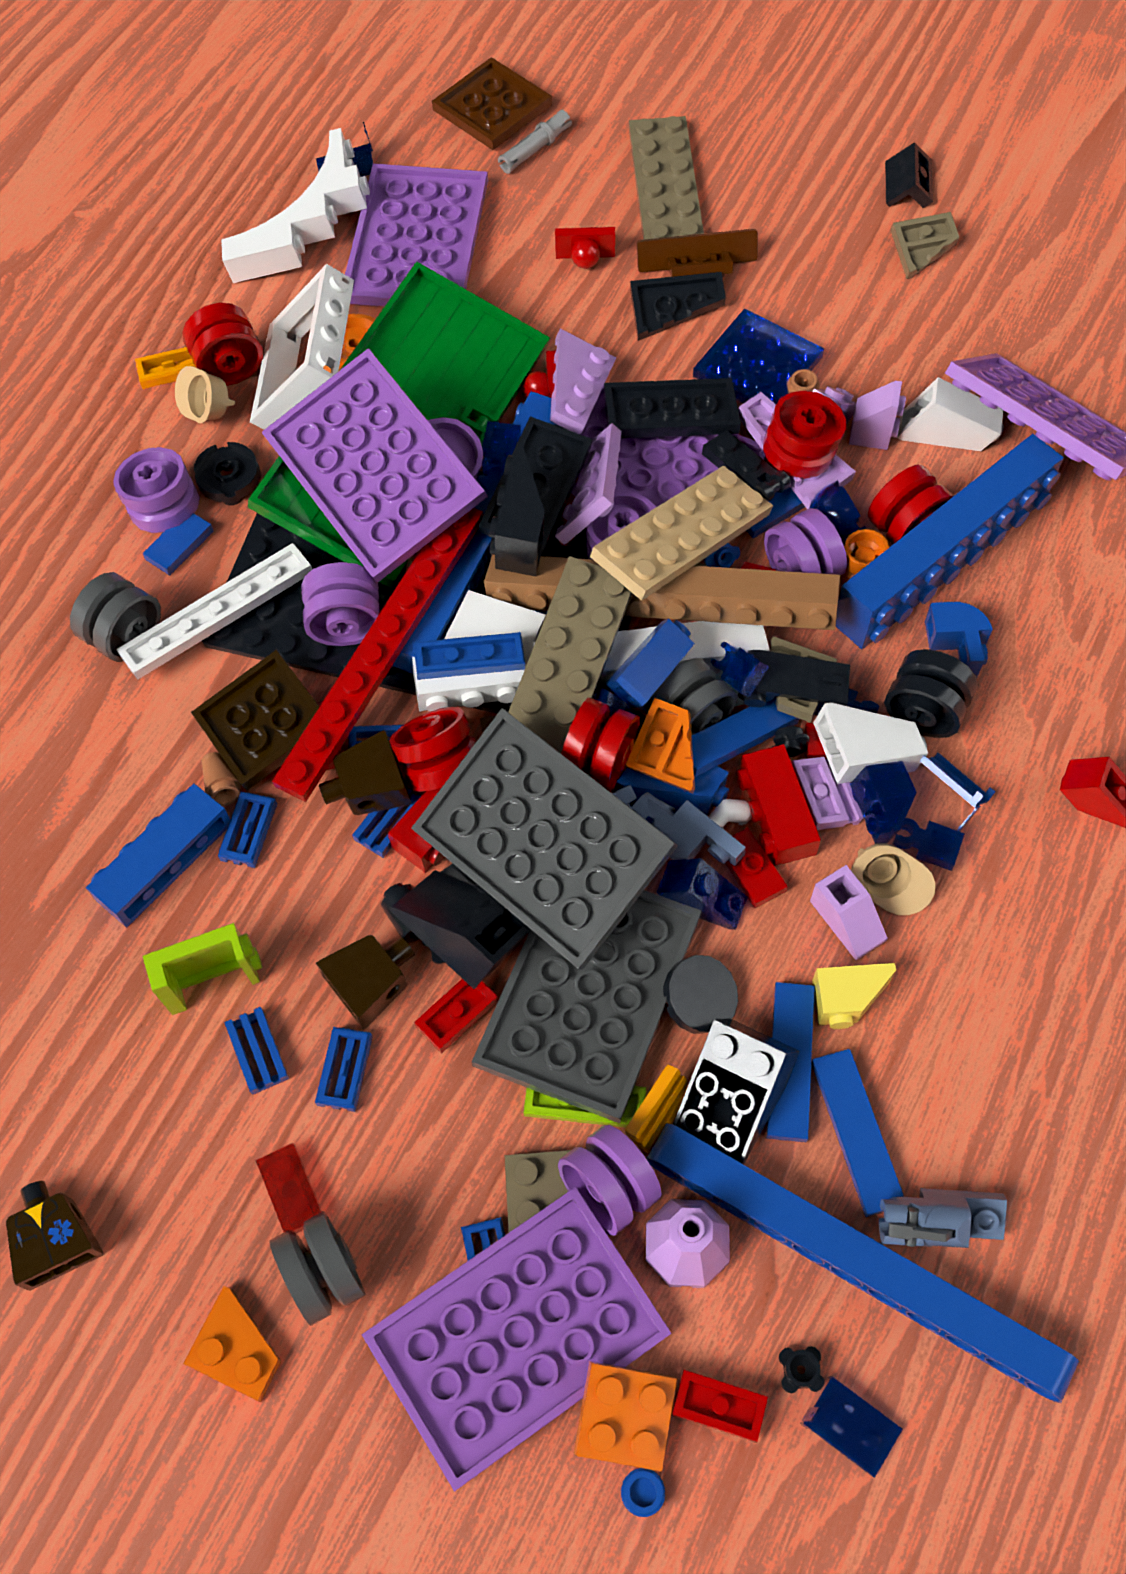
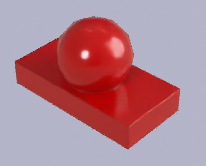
M615 227L555 228L556 259L572 258L573 263L579 268L589 269L598 263L599 258L615 257Z
M556 350L546 351L547 373L535 371L525 378L523 390L526 397L532 391L552 398L555 387L553 374L556 370V363H554Z

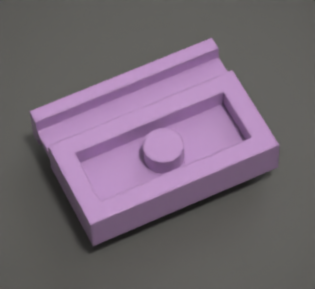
M817 757L793 760L791 762L817 830L844 827L850 823L858 825L864 816L850 782L837 784L828 759Z

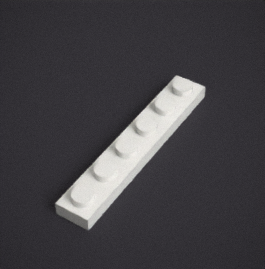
M292 543L117 648V651L138 680L304 579V576L312 570L311 564Z

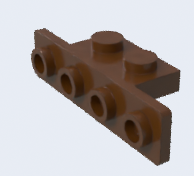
M756 229L637 241L638 271L669 270L671 277L722 272L723 278L725 274L733 273V263L756 261L758 258V232Z

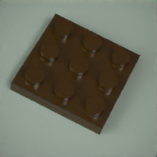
M275 650L191 713L240 784L248 791L284 763L317 712L319 705L279 652Z

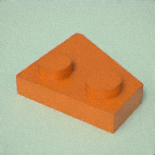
M654 698L626 767L693 794L695 779L690 712Z
M223 1286L183 1364L261 1402L281 1360L271 1345L267 1343L254 1320L238 1301L234 1291Z

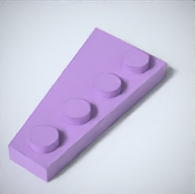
M560 328L555 339V345H557L554 355L556 370L553 374L555 387L552 393L550 421L581 435L616 357L610 355L605 349L595 347Z
M760 392L739 406L738 412L741 423L763 450V440L771 423V416L776 404ZM835 455L829 469L817 477L804 479L789 476L791 479L790 487L807 509L815 508L852 481L856 471Z
M613 423L592 440V447L580 471L582 475L578 478L571 491L575 499L572 505L569 504L565 507L562 515L567 522L564 526L558 527L555 537L564 545L598 516L600 518L606 516L614 505L613 500L622 431Z

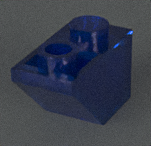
M903 761L865 766L850 783L853 798L860 807L866 821V828L872 835L875 844L888 843L901 830L916 796V789Z
M701 858L669 860L656 892L662 897L702 910L700 919L730 930H736L748 896Z

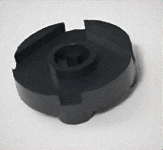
M227 442L228 447L217 448V445L208 447L197 457L194 463L195 480L200 492L211 500L224 502L229 506L240 503L243 497L255 489L261 478V471L253 451L247 446L236 442ZM231 468L233 469L231 474L222 476V470L229 471Z

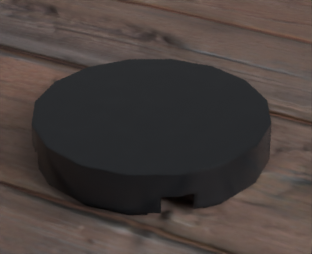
M694 955L677 962L667 973L663 986V995L666 997L668 1004L666 1008L670 1017L680 1028L693 1034L709 1033L715 1019H732L735 1015L738 1004L737 985L731 972L720 961L710 956Z

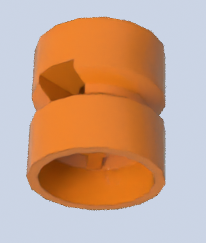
M863 529L849 535L844 546L847 568L845 574L840 576L842 585L889 548L888 541L882 534L874 530Z

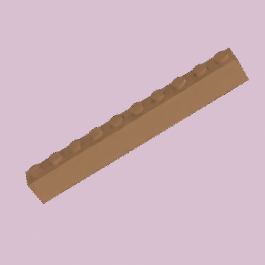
M492 555L484 580L486 596L530 610L548 611L568 558L541 556L537 576L535 577L495 569V555ZM580 559L595 565H599L593 559ZM693 566L642 601L632 593L624 616L835 630L840 575Z

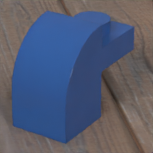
M931 603L925 619L929 650L957 649L959 660L966 664L977 678L982 665H986L988 659L986 644L993 630L989 619L982 611L967 603Z

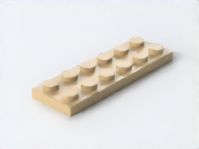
M722 466L595 545L590 557L642 601L770 514L773 505L763 498L760 493L738 478L735 473Z

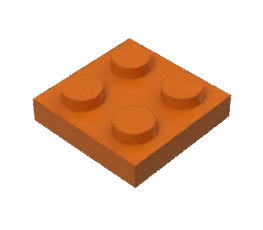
M589 1361L574 1447L575 1456L662 1472L677 1379L673 1376Z

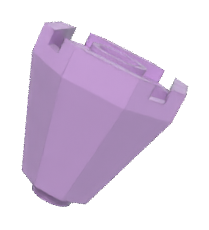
M670 1199L646 1223L645 1261L669 1287L690 1286L692 1288H705L730 1262L729 1225L705 1200ZM685 1233H692L695 1235V1237H688L687 1235H685Z

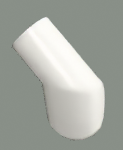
M724 799L709 815V818L723 828L727 822L739 823L738 825L747 824L752 818V812L748 802L745 800Z

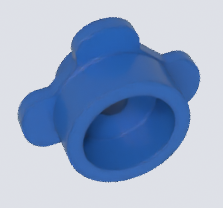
M727 543L706 557L704 563L709 567L730 568L734 561L739 558L740 549Z

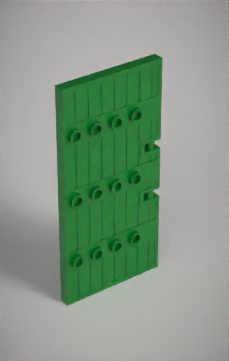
M416 261L341 369L369 348L427 421L442 417L459 420L474 431L480 439L483 448L491 432L487 428L489 427L492 430L496 428L524 384L525 378L531 373L547 348L550 337ZM279 456L248 499V508L341 561L363 566ZM409 559L379 582L393 589L405 571Z

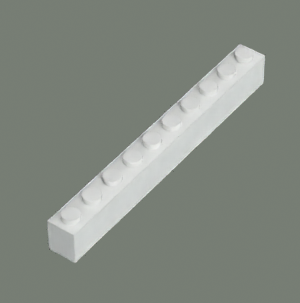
M705 621L682 623L691 632L689 638L695 644L675 668L693 658H701L716 675L723 670L740 667L741 654L748 650H770L764 626ZM656 627L618 631L597 688L610 690L604 683ZM535 642L523 643L525 668ZM412 657L419 711H434L440 708L457 706L473 708L483 703L496 701L511 703L524 673V670L417 680L415 657Z

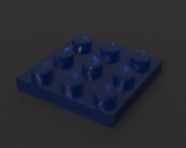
M744 308L695 365L693 377L696 379L732 378L736 400L745 403L762 392L772 402L777 404L780 398L788 394L787 381L792 374L801 369L812 371L823 358L824 348Z

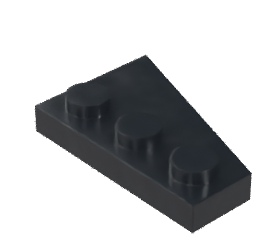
M722 272L630 281L638 341L725 305L726 296Z

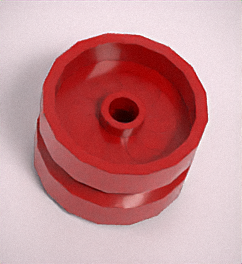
M222 302L206 305L195 311L185 323L182 331L183 342L196 368L220 377L225 381L226 386L244 381L251 377L259 368L263 359V348L253 331L249 318L240 307Z
M796 391L780 398L774 408L771 423L763 440V451L767 460L777 470H783L793 477L805 479L817 477L826 472L834 460L837 448L846 431V418L842 409L832 399L817 392Z
M917 464L906 468L885 484L869 506L867 516L880 532L887 533L889 541L894 544L954 495L945 486L936 485L935 476L925 466Z
M588 697L576 713L561 754L585 773H589L590 777L611 792L616 787L617 780L624 772L638 734L640 716L619 709L610 717L608 704Z
M446 707L427 712L407 722L392 734L389 742L398 761L405 763L402 770L412 790L423 792L442 788L477 742L474 736L468 735L471 728L461 708Z

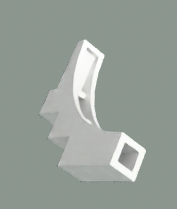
M341 128L329 131V147L325 161L314 181L297 200L267 222L244 233L221 240L222 261L233 283L302 267L301 254L305 253L304 245L335 238L334 224L338 223V215L367 209L366 195H370L369 185L366 176H360L357 165H354L353 160L350 159L354 158L353 147L350 139L345 140Z

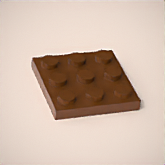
M492 57L432 100L433 111L492 150L552 106V96Z

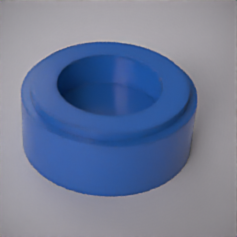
M639 1468L633 1470L625 1477L622 1483V1502L626 1509L635 1516L649 1517L660 1510L665 1500V1486L662 1479L650 1469Z

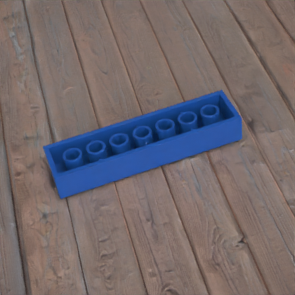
M1032 433L841 586L836 627L860 649H864L872 641L878 643L887 634L889 627L895 622L899 624L904 622L917 604L920 602L922 604L927 603L934 596L939 586L943 583L946 585L950 584L966 564L972 566L976 563L988 546L995 547L1003 540L1010 528L1020 527L1032 510L1035 508L1037 510L1042 509L1052 496L1050 493L1051 487L1061 475L1058 471L1064 457Z

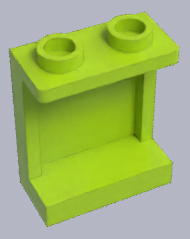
M234 923L143 955L151 989L172 1015L187 1010L182 989L239 968L243 969L252 985L260 982L257 970L263 968L256 947L252 946L248 934L241 935Z

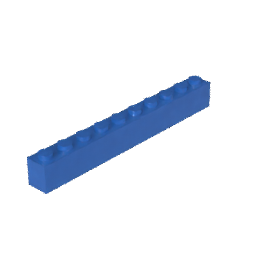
M531 391L526 401L518 405L511 427L507 426L505 428L500 447L497 451L494 450L491 453L487 470L484 475H479L476 480L488 496L474 507L483 511V514L504 473L507 455H512L529 417L531 416L561 427L550 421L552 398ZM479 529L477 530L392 666L413 674L412 657H415L413 642L442 640L445 638L468 590L476 592L488 570L492 557L490 554L491 537L479 533Z

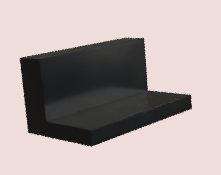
M915 142L885 161L886 204L889 207L908 195L922 208L933 202L932 159Z

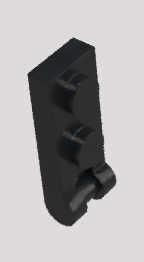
M728 430L703 445L702 455L716 467L725 466L728 470L735 473L738 478L760 493L768 502L774 498L776 492L782 493L791 486V479L785 471L774 469Z

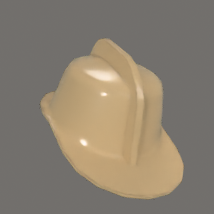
M186 366L179 372L175 383V399L178 409L185 417L204 424L207 420L221 418L225 414L227 406L235 404V401L228 397L226 383L220 377L208 374L193 366Z
M878 843L866 849H859L858 857L851 871L868 891L875 904L896 915H911L922 911L930 904L935 895L936 883L932 872L923 863L900 848L887 843Z

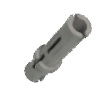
M559 110L557 114L546 122L537 124L532 133L498 157V163L505 161L499 165L501 169L509 174L543 146H550L555 141V137L571 127V120L565 123L566 120L570 119L568 113L564 110Z

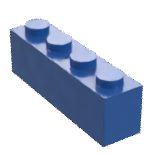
M193 783L186 791L180 792L174 798L172 805L160 816L153 818L147 824L143 833L133 842L127 843L120 850L116 859L106 868L99 870L93 876L91 883L85 888L96 902L127 928L227 830L231 819L223 806Z

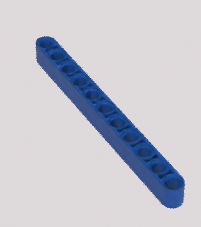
M665 1124L646 1157L653 1168L1051 1401L1062 1403L1079 1363L1075 1356L683 1129L672 1124Z

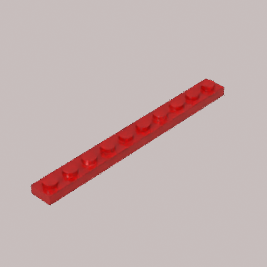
M476 508L471 509L421 548L273 778L272 783L276 788L307 802L479 529L480 521L484 515L483 511Z

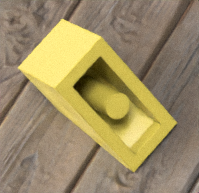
M895 963L817 968L812 983L815 986L814 997L818 1025H830L832 1029H845L853 1026V1023H857L890 983L896 971Z

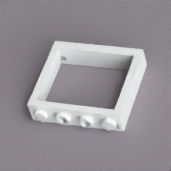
M326 264L270 323L250 423L265 430L339 371L354 284L352 278ZM310 330L304 363L296 370L301 338ZM326 365L331 368V373L324 370L323 367Z

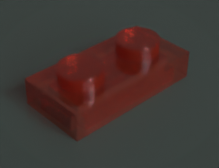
M291 1143L255 1161L283 1232L290 1230L296 1234L303 1231L304 1221L322 1212L298 1150L294 1143Z

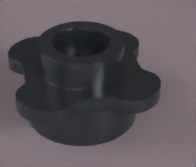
M783 727L775 732V737L773 738L775 745L772 747L784 744L789 757H795L807 751V745L805 744L809 742V736L804 734L803 729L800 727Z
M809 1346L806 1350L798 1351L785 1348L780 1352L778 1359L783 1365L784 1371L781 1385L786 1392L795 1393L798 1389L807 1388L812 1392H818L822 1389L824 1378L820 1375L819 1361L821 1360V1353L817 1348ZM798 1366H804V1374L798 1373Z

